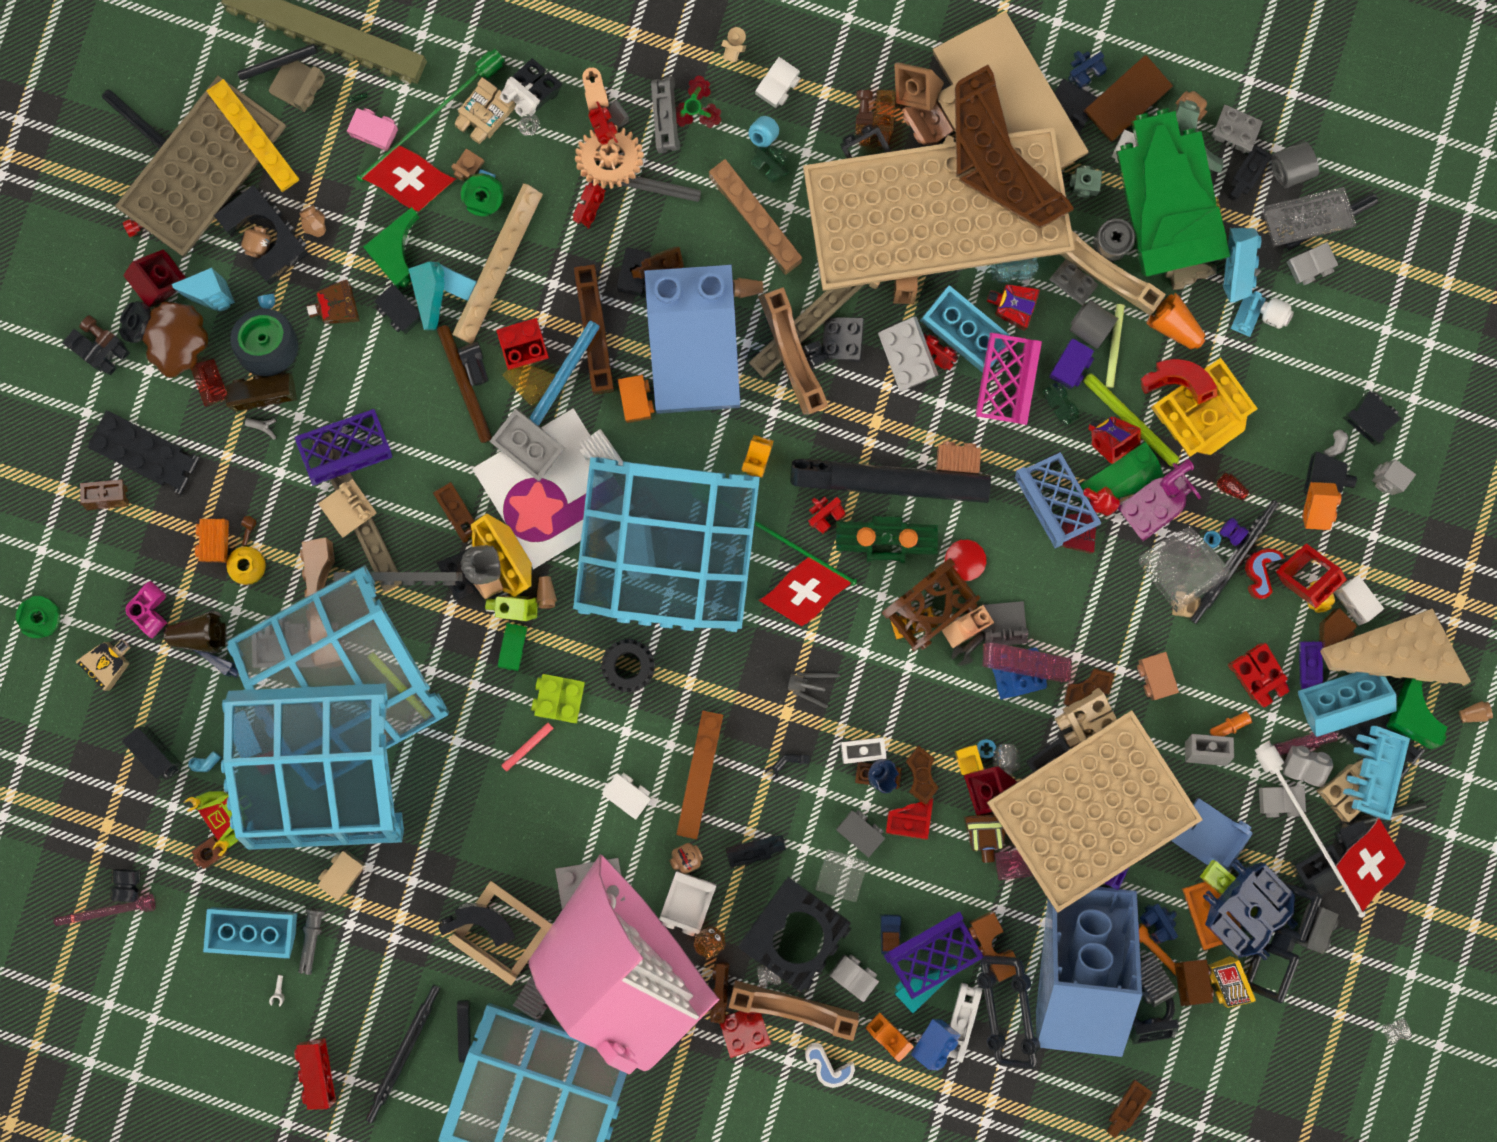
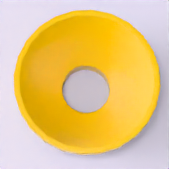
M245 546L234 550L230 554L226 567L229 576L235 582L242 585H250L262 578L266 569V563L260 551ZM241 559L249 561L250 566L248 570H239L238 562Z

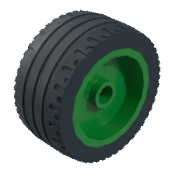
M261 308L246 313L236 322L231 331L230 342L236 358L247 371L257 376H273L281 373L293 363L298 353V339L291 323L283 314L273 309Z

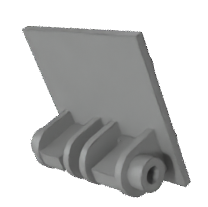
M1224 105L1211 137L1221 143H1224L1226 140V146H1228L1229 142L1232 143L1231 148H1234L1236 145L1235 149L1242 153H1250L1263 121Z

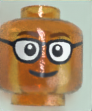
M713 926L705 928L694 938L695 951L705 958H711L725 948L726 943L723 932Z

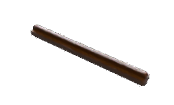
M447 325L437 328L438 335L480 442H489L492 439L491 433L461 361L450 329Z

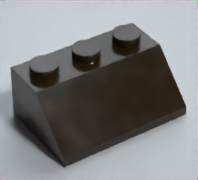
M286 371L269 377L256 375L253 376V380L248 381L236 379L232 381L233 384L226 386V406L235 412L297 400L293 375L286 373Z

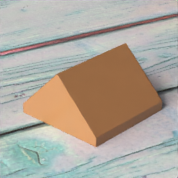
M895 63L896 103L931 111L944 82L931 69Z

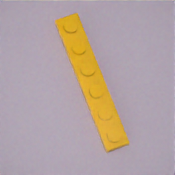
M222 79L207 90L208 95L279 189L284 192L298 182L299 178L225 80Z

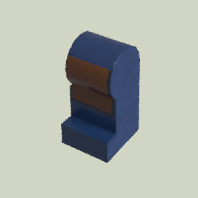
M880 914L881 955H885L899 946L900 915Z

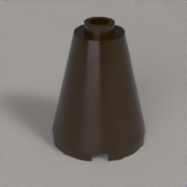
M211 611L169 625L164 631V640L170 647L214 654L221 653V647L226 645V625L221 623L219 618L223 617L218 611Z

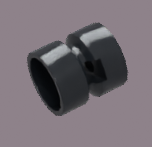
M113 869L111 882L114 883V886L110 890V900L137 902L139 889L136 888V885L140 883L141 871Z

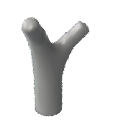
M275 418L268 421L246 419L245 426L259 429L270 435L273 440L276 439V436L268 428L270 424L276 422Z

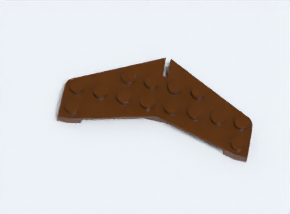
M987 64L959 80L955 86L956 177L972 168L975 169L961 177L959 182L1038 228L1045 227L1073 211L1074 208L1070 201L1051 186L1012 147L996 88L994 73L990 66Z

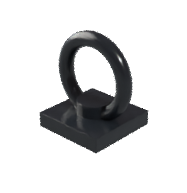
M1172 997L1165 1001L1166 1013L1163 1018H1151L1141 1022L1135 1016L1132 1025L1134 1030L1131 1035L1133 1045L1175 1038L1179 1024L1177 1019L1172 1020L1175 1013V1004Z

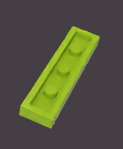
M1211 860L1200 876L1220 895L1236 879L1215 860ZM1254 906L1250 911L1252 917L1258 913L1257 906Z

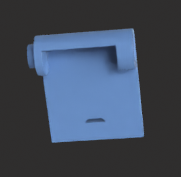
M1197 798L1193 805L1203 820L1194 825L1193 829L1192 827L1171 841L1206 865H1209L1211 860H1215L1229 872L1232 867L1231 864L1237 859L1253 834L1250 831L1251 827L1243 821H1240L1239 824L1232 821Z

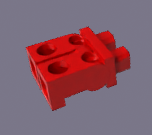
M1266 643L1258 644L1247 651L1246 655L1243 654L1227 664L1230 670L1237 676L1252 700H1256L1263 708L1273 702L1268 694L1269 691L1274 689L1278 697L1290 692L1285 682L1288 678L1283 673Z

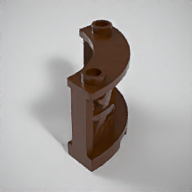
M951 558L881 612L886 619L889 618L911 645L913 652L919 647L921 650H924L932 643L930 639L963 612L970 613L978 606L976 602L981 597L979 594L976 596L953 568L955 563ZM935 583L939 584V589L944 586V590L935 591L933 585ZM957 589L960 594L953 595L952 591ZM925 590L933 596L945 594V608L942 616L920 615L925 605L924 596L921 591ZM962 596L966 602L960 604L957 600L958 597ZM912 601L919 602V608L916 613L912 612L916 609V607L911 606ZM952 607L959 609L955 614H953L950 617ZM897 613L909 619L906 625L897 615ZM914 621L918 622L915 632L919 628L925 630L923 637L918 640L909 630ZM930 624H941V625L938 626L935 630L932 631V628H931V625H930Z

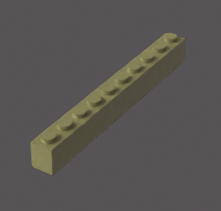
M284 0L221 1L226 9L225 11L231 15H243L246 20L255 24L257 21L261 22L267 29L276 31V29L281 30L284 35L293 39L299 37L308 45L315 43L321 46L322 50L330 54L337 52L342 54V58L351 62L357 60L368 69L375 67L380 69V73L391 77L395 75L400 77L399 80L406 84H411V82L418 84L427 63L425 57L421 54Z

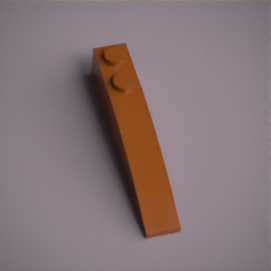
M702 711L676 834L678 836L697 839L723 720L722 714Z

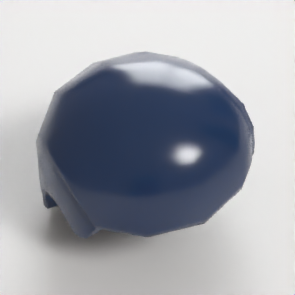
M879 759L871 765L868 772V781L879 792L890 793L897 787L895 777L899 773L891 760Z

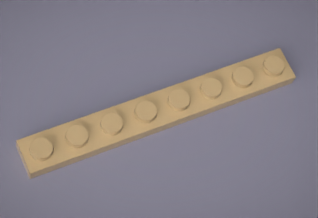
M527 184L522 185L452 334L466 343H473L543 195Z

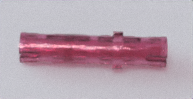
M1335 731L1318 737L1313 732H1310V735L1272 744V746H1275L1280 756L1288 754L1292 746L1314 747L1316 749L1320 745L1338 741V737Z

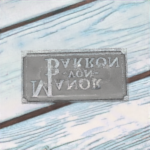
M1345 187L1262 207L1273 247L1356 227V221Z

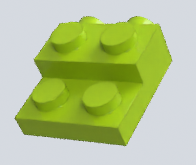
M542 674V678H537L535 690H539L538 699H533L531 711H535L534 716L577 724L585 682Z

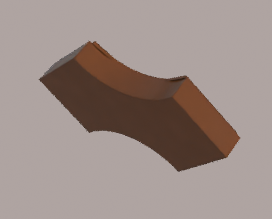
M1093 669L1090 676L1082 683L1067 684L1063 705L1070 706L1091 695L1092 691L1100 688L1104 694H1110L1114 673Z
M917 746L905 762L913 776V784L909 793L926 806L939 789L931 776V766L935 758L920 746Z

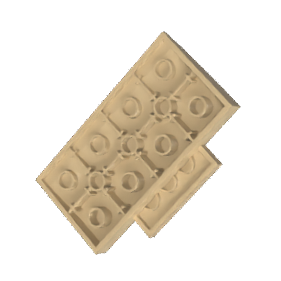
M1007 12L995 16L933 49L934 57L951 86L940 91L937 101L955 132V86L959 80L988 64L994 73L1008 134L1054 127L1061 168L1089 153Z

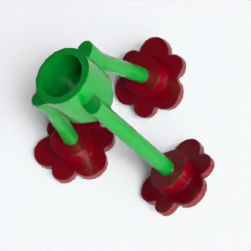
M698 75L695 77V80L689 81L688 94L691 95V98L675 107L676 120L680 127H684L685 124H691L693 122L692 115L697 114L701 115L699 118L700 123L708 128L721 123V110L716 109L714 104L711 103L706 108H702L700 100L703 96L708 97L711 90L709 88L710 82L705 80L703 76Z

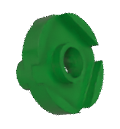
M473 174L462 186V202L464 201L467 206L466 209L476 216H488L494 213L503 202L504 195L501 182L488 174ZM477 191H485L487 197L481 200L480 195L477 194Z
M33 596L19 605L16 611V622L21 632L28 637L38 639L49 637L59 626L60 609L49 598ZM40 611L43 620L35 623L36 619L33 618V615L38 614Z

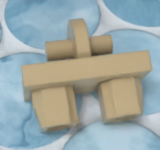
M739 27L732 28L728 33V40H723L721 46L726 47L723 59L737 62L739 53L745 52L747 45H743L746 40V34Z

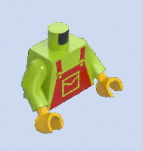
M209 791L196 798L190 797L184 803L190 801L193 804V808L188 809V812L197 808L218 840L213 846V850L218 846L221 847L223 851L218 856H222L227 848H230L239 840L235 837L234 829L230 827L232 812L228 811L227 808L229 794L224 791ZM244 794L239 798L243 825L246 827L245 821L248 819V816L244 810L251 806L253 802L247 794Z

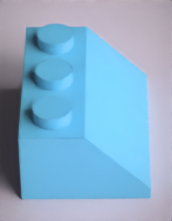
M1230 228L1228 248L1230 257L1226 258L1223 289L1230 302H1236L1251 296L1252 288L1256 287L1254 271L1259 265V257L1256 254L1257 248L1261 247V236L1258 235L1255 228Z
M212 268L172 284L173 288L188 300L215 311H224L230 308V304L235 303L226 280Z

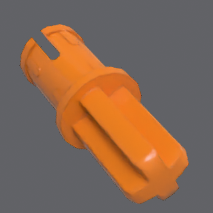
M1244 711L1231 719L1227 718L1226 722L1210 729L1211 736L1220 737L1230 733L1235 734L1236 730L1252 723L1251 717L1247 711Z

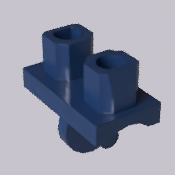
M1080 51L1075 52V60L1070 63L1075 69L1070 71L1068 79L1071 83L1075 81L1082 89L1091 82L1090 77L1087 75V72L1090 70L1094 72L1097 78L1105 74L1107 67L1103 62V53L1100 51L1091 57L1088 51L1083 55Z
M1159 904L1148 905L1144 908L1146 912L1140 917V920L1146 927L1152 924L1155 925L1157 930L1151 933L1154 943L1158 944L1167 940H1174L1178 937L1173 928L1176 926L1173 920L1177 916L1175 910L1169 912L1166 907L1161 908Z

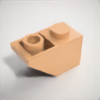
M984 605L952 622L941 631L951 647L954 648L992 625L994 621Z

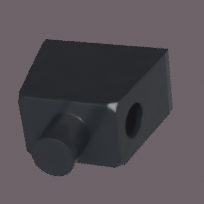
M1315 452L1311 454L1303 493L1308 494L1310 482L1334 483L1337 486L1338 492L1342 493L1343 487L1355 488L1357 476L1346 474L1347 463L1323 453Z

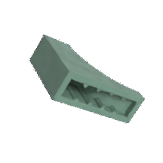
M1180 100L1176 109L1180 136L1183 135L1184 130L1195 128L1196 132H1198L1197 120L1200 114V107L1193 101L1186 100L1184 102ZM1205 147L1209 170L1220 173L1223 168L1224 159L1214 155Z

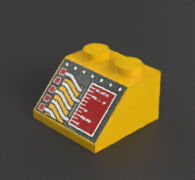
M1229 956L1209 964L1211 972L1209 976L1210 983L1216 986L1215 996L1219 1004L1229 1008L1256 1001L1238 959Z

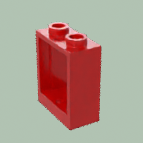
M1307 543L1297 550L1276 571L1282 584L1314 608H1318L1347 580L1340 567ZM1311 559H1314L1328 571L1307 589L1292 577Z

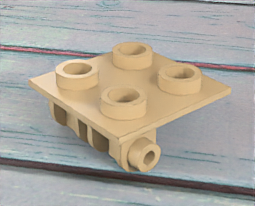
M353 479L347 483H342L338 490L318 503L342 538L377 514Z

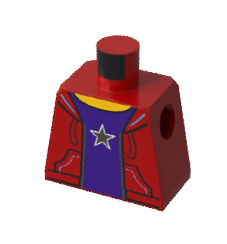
M1006 285L1003 293L990 290L987 302L998 306L995 313L997 317L1025 331L1040 290Z
M1110 417L1103 423L1093 420L1089 424L1088 429L1092 432L1093 448L1112 464L1141 444V428L1116 417Z

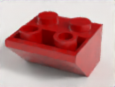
M537 318L496 330L508 370L549 359Z

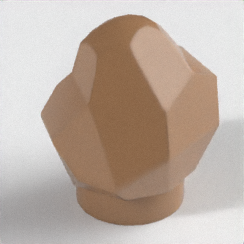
M314 205L302 210L299 214L304 232L316 237L323 236L326 232L325 215L321 211L316 210Z

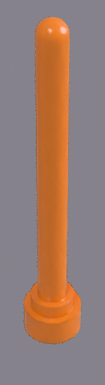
M1142 923L1139 924V942H1143L1176 976L1175 962L1149 937L1148 929Z

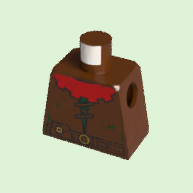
M347 279L316 293L318 303L307 305L310 318L321 315L325 324L360 321L351 283Z

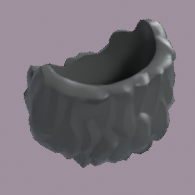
M474 546L462 556L461 570L471 583L481 585L500 579L501 567L499 556L493 546Z

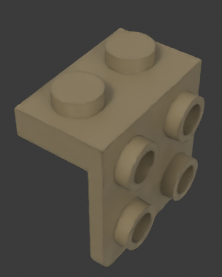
M296 61L281 67L269 88V92L273 96L305 112L312 104L315 93L321 88L325 76L319 68L315 66L310 68Z

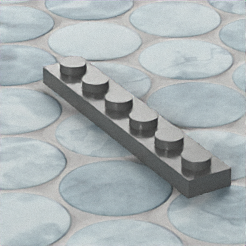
M334 572V581L351 572ZM369 572L374 581H381V585H394V581H402V585H415V581H422V585H435V581H443V585H456V581H462V573ZM354 578L343 585H354L356 579Z

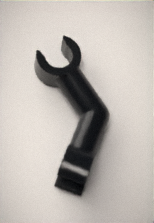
M783 754L772 767H768L765 770L764 774L773 769L776 774L772 780H775L779 775V771L787 762L809 764L810 756Z

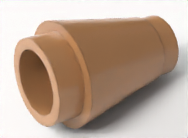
M744 278L732 280L734 297L740 299L763 293L762 281Z
M540 577L536 603L542 609L553 608L557 598L551 577Z
M1481 701L1459 711L1462 723L1486 722L1488 719L1493 718L1489 702L1484 703Z

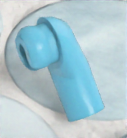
M213 751L206 759L191 758L188 766L194 772H208L221 759V756Z

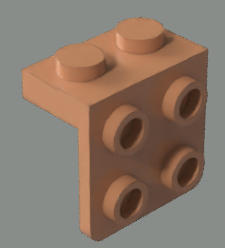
M937 100L931 111L915 107H905L902 109L904 121L913 128L915 132L914 137L920 144L936 145L946 138L947 135L955 131Z

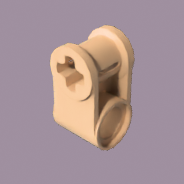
M596 68L586 69L583 72L582 78L589 111L598 108L597 101L603 108L609 107L600 72ZM591 76H594V83H591L590 81Z

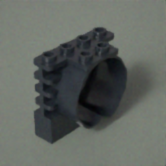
M787 876L738 944V948L801 993L803 990L807 991L814 982L812 980L816 972L820 974L827 964L825 961L827 956H833L839 947L837 943L841 937L845 939L852 929L850 927L851 921ZM792 912H805L812 915L823 929L824 941L820 952L812 960L805 963L786 961L776 952L773 946V935L785 927L786 917Z

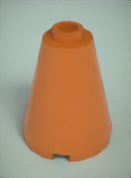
M1174 293V296L1172 294L1167 296L1156 308L1155 316L1150 315L1147 320L1149 327L1189 349H1198L1205 342L1204 331L1177 293Z

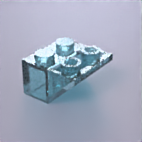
M1037 258L992 264V280H997L998 283L1009 282L1011 278H1018L1019 281L1030 280L1039 269Z

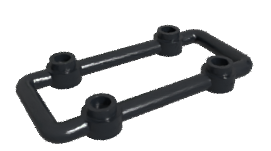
M986 955L981 959L982 973L977 978L978 986L984 988L991 1032L987 1037L986 1045L990 1050H993L995 1061L1000 1066L1032 1070L1037 1066L1036 1052L1040 1050V1042L1033 1034L1027 993V990L1031 987V980L1024 973L1023 963L1018 958ZM989 964L1015 967L1016 976L1013 978L1011 986L1014 991L1019 992L1025 1039L1022 1040L1020 1047L1024 1054H1028L1029 1061L1003 1058L1002 1048L1005 1046L1006 1040L998 1028L993 994L996 976L990 971Z

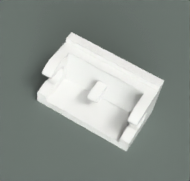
M1359 575L1348 580L1334 591V594L1358 625L1367 623L1384 609Z

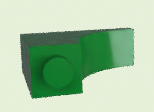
M412 207L363 246L397 289L400 287L404 288L411 283L409 267L405 258V241L409 230L420 218Z
M1406 677L1396 701V711L1392 712L1386 727L1429 749L1442 746L1447 737L1445 733L1448 727L1439 722L1428 709L1423 697L1422 681Z

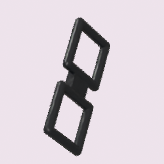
M1283 881V883L1294 894L1310 899L1312 903L1301 932L1282 926L1275 931L1271 944L1268 943L1264 947L1267 952L1290 961L1278 993L1253 983L1262 959L1258 954L1253 955L1246 974L1252 992L1278 1003L1284 1002L1300 960L1297 954L1292 953L1296 941L1302 943L1307 941L1322 902V895Z

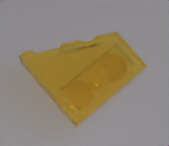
M525 365L507 370L502 376L532 406L544 395L556 375L530 365Z

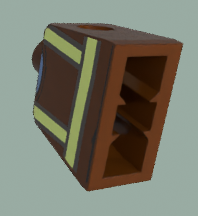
M994 814L964 816L971 849L973 851L981 850L982 863L995 862L994 849H1003L1005 830Z

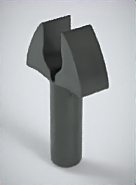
M979 632L965 647H954L951 660L957 654L965 653L964 659L957 666L973 662L970 658V653L985 639L984 634Z

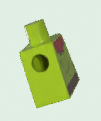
M500 595L496 599H487L485 609L489 612H495V618L528 621L537 618V597Z

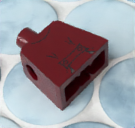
M1081 513L1079 522L1085 524L1094 522L1090 515ZM1079 514L1065 515V518L1077 521ZM1063 522L1061 528L1066 535L1074 531L1075 525ZM1096 527L1063 542V545L1060 547L1088 554L1094 553Z

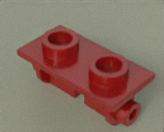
M597 101L598 108L591 109L588 115L597 140L603 145L607 144L611 139L618 143L615 135L618 131L614 123L609 120L612 116L607 107L603 108Z
M589 182L585 186L580 199L586 203L585 205L577 204L572 215L574 217L572 221L578 224L582 223L588 229L590 228L606 192L600 185L596 184L594 186L593 183Z
M924 334L931 357L933 354L937 355L933 362L944 370L950 371L954 365L951 361L956 362L959 358L956 355V351L949 346L944 347L939 344V340L933 335L929 334L927 336Z

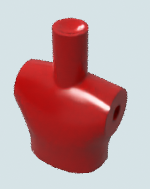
M1104 487L1097 493L1089 488H1086L1083 492L1084 496L1090 498L1089 502L1094 511L1105 516L1114 513L1120 505L1119 499L1114 496L1108 487Z

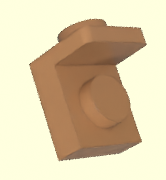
M465 149L457 163H453L451 166L454 171L453 175L461 181L468 180L473 174H477L484 160L468 149Z

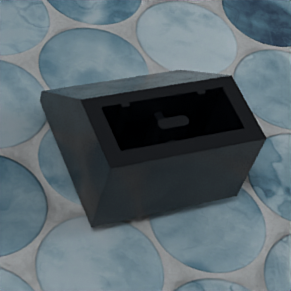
M1325 843L1324 847L1336 866L1341 859L1331 844ZM1320 847L1289 864L1301 886L1307 890L1324 895L1341 885Z

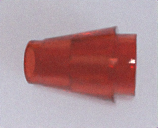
M1226 472L1219 478L1216 484L1219 491L1240 500H1244L1249 493V490L1233 474Z

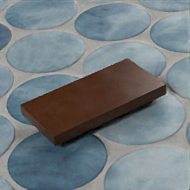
M1144 55L1093 101L1084 112L1108 140L1112 142L1132 124L1131 121L1136 120L1137 115L1143 114L1173 85L1149 57Z

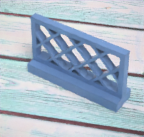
M1061 452L1026 469L1023 467L1016 471L1015 479L1054 548L1063 545V542L1101 525L1100 519L1087 497L1084 496L1082 488ZM1059 460L1062 466L1061 473L1050 470V463ZM1035 470L1045 472L1042 481L1033 479L1030 473ZM1047 473L1059 477L1056 486L1044 482ZM1061 478L1071 481V490L1059 487ZM1043 487L1055 490L1052 499L1042 495ZM1057 491L1069 494L1067 503L1054 500ZM1071 495L1081 498L1083 502L1081 508L1069 504ZM1053 504L1065 507L1063 516L1053 514L1051 510ZM1067 508L1079 512L1077 521L1065 518ZM1081 513L1090 515L1094 522L1089 524L1079 522ZM1066 522L1075 525L1074 531L1065 535L1061 528L1062 523Z

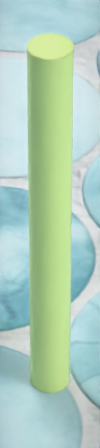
M1116 304L1115 316L1119 319L1113 326L1105 385L1108 388H1114L1125 307L1122 304Z

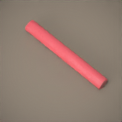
M549 723L544 725L501 765L504 770L508 771L554 728Z

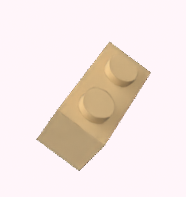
M347 850L342 851V853L338 851L331 860L333 863L329 870L325 869L318 878L320 882L317 886L337 901L343 898L366 866L365 863Z

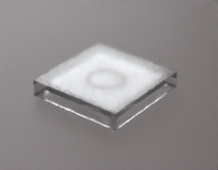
M827 849L815 890L856 902L868 861Z

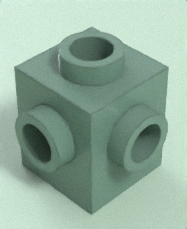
M1080 166V168H1077L1074 174L1070 176L1069 186H1072V193H1076L1078 197L1087 198L1090 195L1097 196L1100 192L1102 171L1093 170L1091 166Z

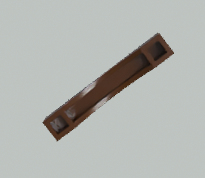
M595 264L574 267L583 329H585L589 321L599 325V330L586 349L593 395L614 392Z

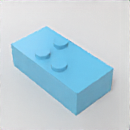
M950 285L945 288L919 320L982 373L990 333L1010 336ZM995 338L994 348L999 352L1006 345L1002 339ZM997 358L991 362L990 368L997 361Z

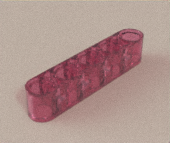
M985 643L983 644L982 666L1057 682L1071 681L1072 659L1003 644Z

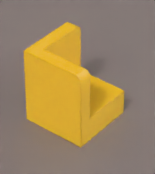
M977 745L954 751L962 775L984 770Z

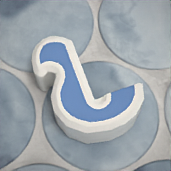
M811 1043L806 1048V1060L809 1065H812L814 1062L817 1063L816 1074L818 1080L824 1086L832 1088L842 1086L853 1077L855 1072L853 1061L833 1070L821 1044Z

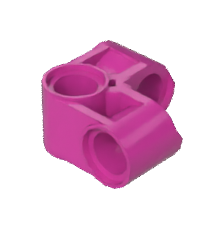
M149 581L127 604L125 611L127 616L147 636L153 639L167 624L165 619L153 611V609L167 595L152 581ZM139 604L142 612L140 615L135 616L133 608Z

